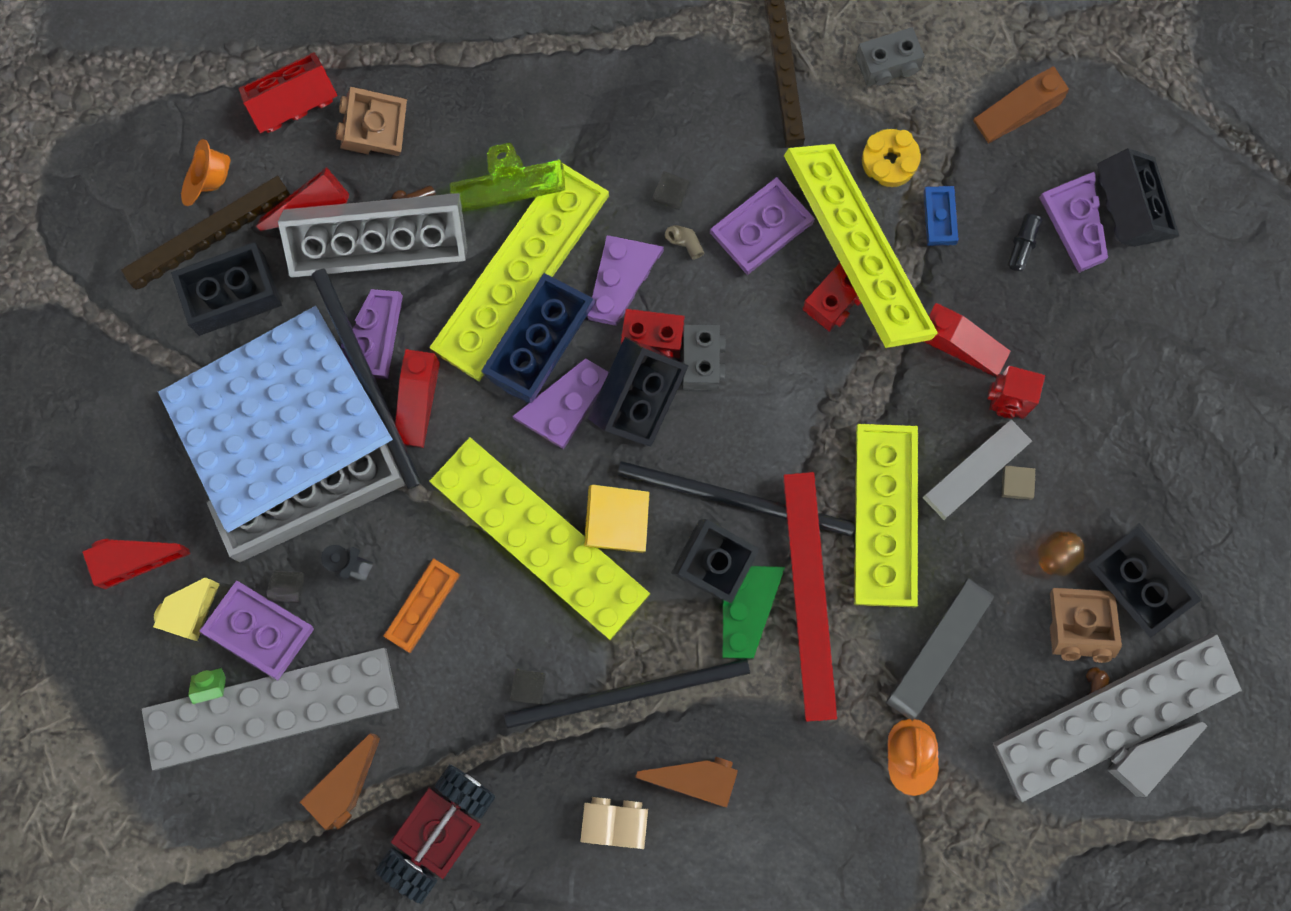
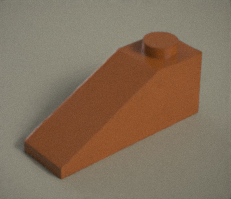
M1053 66L1027 80L975 117L973 121L989 144L1061 105L1069 88Z
M370 733L300 801L325 830L333 829L334 827L340 829L352 817L349 812L357 804L380 741L376 734Z
M715 757L714 762L707 760L637 771L635 778L727 808L738 770L732 769L733 762Z

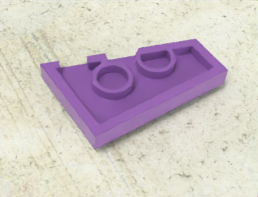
M1094 172L1048 190L1039 197L1078 273L1101 264L1108 258L1104 229L1100 223L1098 211L1100 204L1095 192L1094 183L1096 179Z
M371 289L355 319L356 324L353 331L374 378L388 379L403 297L398 291ZM342 344V345H341L342 352H343V354L345 355L346 359L348 360L350 366L352 367V369H353V371H354V373H355V370H354V368H353V366H352V364H351V361H350V359H349V357H348V355H347V353H346V350H345V348H344V346H343V344Z

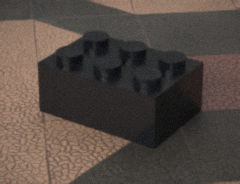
M256 242L171 272L188 326L199 336L282 306L265 254Z

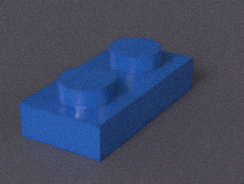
M954 186L925 187L923 195L927 246L956 245L958 243Z

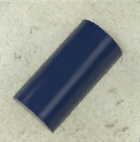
M543 273L481 370L482 373L507 393L525 402L533 403L594 306V298Z

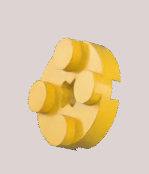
M886 129L871 135L862 154V165L865 173L870 178L873 177L879 181L880 185L886 187H897L907 183L916 173L921 160L919 146L913 139L912 134L907 130ZM889 152L898 156L894 164L889 159H884V156Z

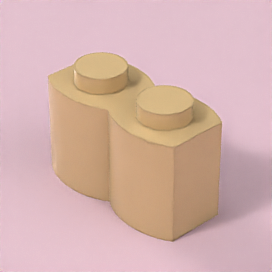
M592 797L591 803H585L580 842L644 849L648 809H642V802L623 800L622 807L610 805L611 799Z

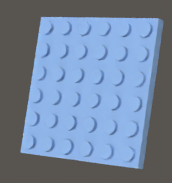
M316 306L158 392L224 529L228 533L393 440Z

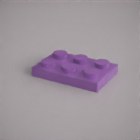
M776 177L710 229V234L739 267L749 275L812 225L815 218Z
M236 580L199 632L278 681L314 628Z

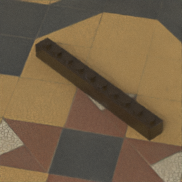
M764 0L786 148L803 146L805 135L784 0Z
M277 175L124 267L121 271L135 290L144 288L150 281L162 277L168 270L177 268L183 261L192 259L198 252L208 249L216 241L223 240L226 235L238 231L246 223L253 222L259 215L267 213L287 198L290 193Z

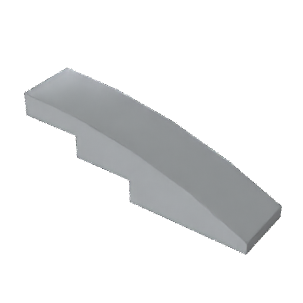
M1011 419L929 491L923 499L945 520L1028 446L1032 440Z

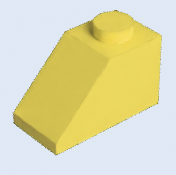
M203 578L165 597L163 603L159 604L155 611V624L153 627L198 641L199 631L205 623L219 583Z

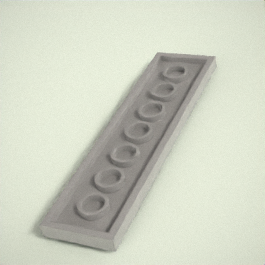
M1210 633L993 742V745L1017 798L1024 802L1114 756L1122 747L1128 749L1242 690L1218 635Z
M381 648L285 672L278 681L269 676L224 688L223 697L192 704L190 698L186 697L142 708L151 767L152 770H160L397 710L399 705L387 649Z

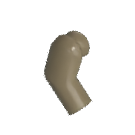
M678 225L670 226L666 229L665 238L672 244L686 247L692 260L698 259L705 254L692 229Z

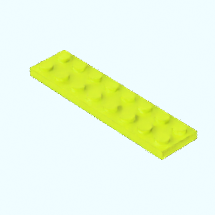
M835 144L788 148L784 157L885 348L932 340L938 332Z
M560 163L431 344L430 350L480 382L484 376L481 370L543 273L551 277L554 276L609 197V191L565 164Z
M471 437L429 481L607 639L611 640L650 596V593L599 548L584 546V535Z

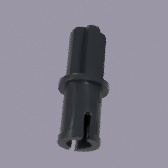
M1031 213L1024 215L1020 231L1013 239L1015 245L1008 266L1014 271H1023L1025 269L1030 252L1037 245L1035 238L1042 223V218L1038 215Z

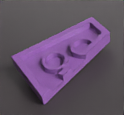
M607 235L592 296L595 304L588 314V320L617 326L625 310L628 309L639 287L650 274L654 263L663 253L664 247Z
M585 358L537 396L533 403L527 404L517 412L513 419L564 450L597 399L609 372Z

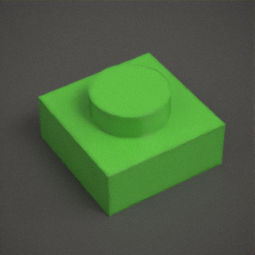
M222 668L202 671L197 675L191 676L188 695L192 704L223 697L226 677Z

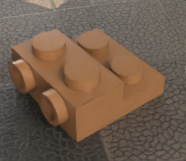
M350 87L347 96L341 97L339 113L344 114L343 123L338 122L336 139L341 140L340 149L369 154L370 150L399 156L402 149L407 99Z
M1052 588L1050 592L1053 619L1050 625L1052 654L1061 655L1062 659L1067 661L1077 660L1081 656H1090L1098 663L1109 662L1112 658H1115L1122 648L1116 597L1111 591Z

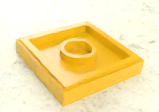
M590 485L588 489L584 546L639 553L646 552L649 492Z

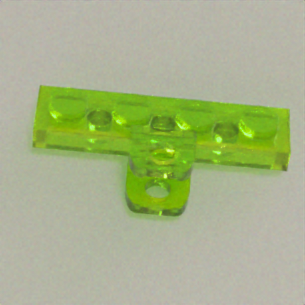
M511 143L489 148L487 162L490 175L450 183V194L460 193L462 212L565 191L564 167L561 160L524 167L521 158L516 154V150ZM501 152L507 153L505 158L497 159L498 154Z

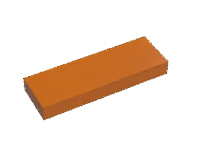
M433 558L383 637L411 653L460 577V574Z

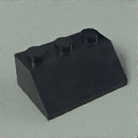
M1127 148L1097 163L1100 172L1098 180L1105 189L1108 198L1106 206L1110 214L1113 215L1116 225L1114 232L1121 244L1136 247L1180 236L1155 157Z
M625 337L588 419L604 431L651 447L689 365L648 345Z
M1140 523L1116 540L1088 564L1150 638L1202 600L1200 591Z

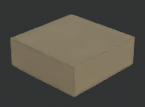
M1004 466L1001 497L1034 499L1036 469Z

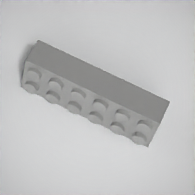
M460 193L284 209L278 221L290 277L311 276L313 272L323 268L326 269L327 274L466 261L467 241Z
M386 443L229 533L224 529L211 501L206 503L229 557L242 562L406 484Z

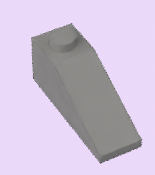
M1203 722L1190 723L1142 741L1128 749L1122 747L1112 756L1111 761L1113 764L1109 767L1108 771L1136 797H1147L1206 729L1207 725Z

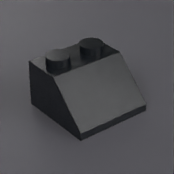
M702 519L698 521L671 574L732 604L760 548L708 519Z

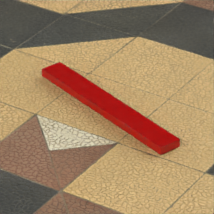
M814 472L784 474L783 480L805 721L836 720L837 710Z

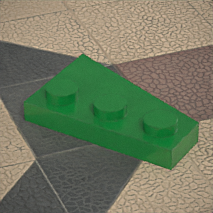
M751 566L732 604L723 600L722 659H754L785 567Z

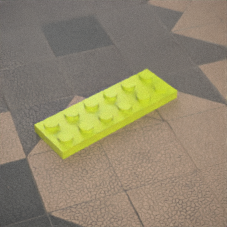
M857 424L854 605L914 608L918 606V426Z

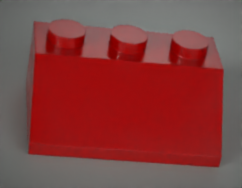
M315 52L238 88L243 103L260 133L276 131L282 126L281 123L291 118L292 120L301 119L307 115L308 110L316 106L318 108L328 106L333 102V98L338 96Z

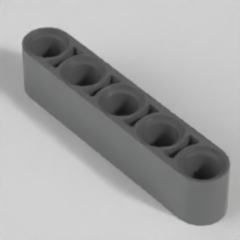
M969 578L965 580L886 700L888 705L912 721L917 717L994 598L993 594Z

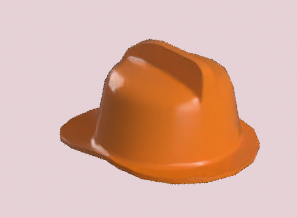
M201 139L195 148L192 163L182 186L181 200L185 206L192 205L198 199L201 192L218 189L225 182L228 175L230 157L227 154L210 149L209 143L205 139Z
M901 720L893 726L888 735V771L890 780L896 789L904 794L917 796L929 791L937 781L939 770L938 743L935 733L930 726L921 720Z

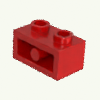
M841 263L831 271L805 300L803 307L804 312L829 332L835 325L840 328L851 315L848 311L854 304L857 306L862 304Z
M626 309L621 344L624 338L627 337L673 358H680L685 316Z
M1008 366L1003 374H998L996 381L990 384L987 399L991 400L989 410L996 411L997 415L1003 418L1012 419L1019 417L1024 419L1039 404L1045 375Z

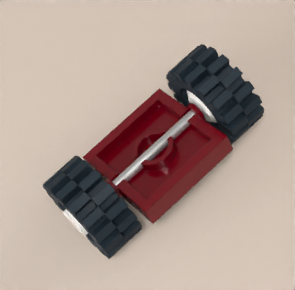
M450 764L434 786L443 795L450 798L451 801H448L428 787L390 842L406 854L404 855L395 848H390L375 869L377 875L389 883L392 888L397 889L402 895L404 894L410 900L413 899L416 903L420 904L424 902L437 883V879L430 872L426 871V868L444 879L481 825L480 822L465 813L461 808L481 819L496 798L494 794L484 788L474 778Z

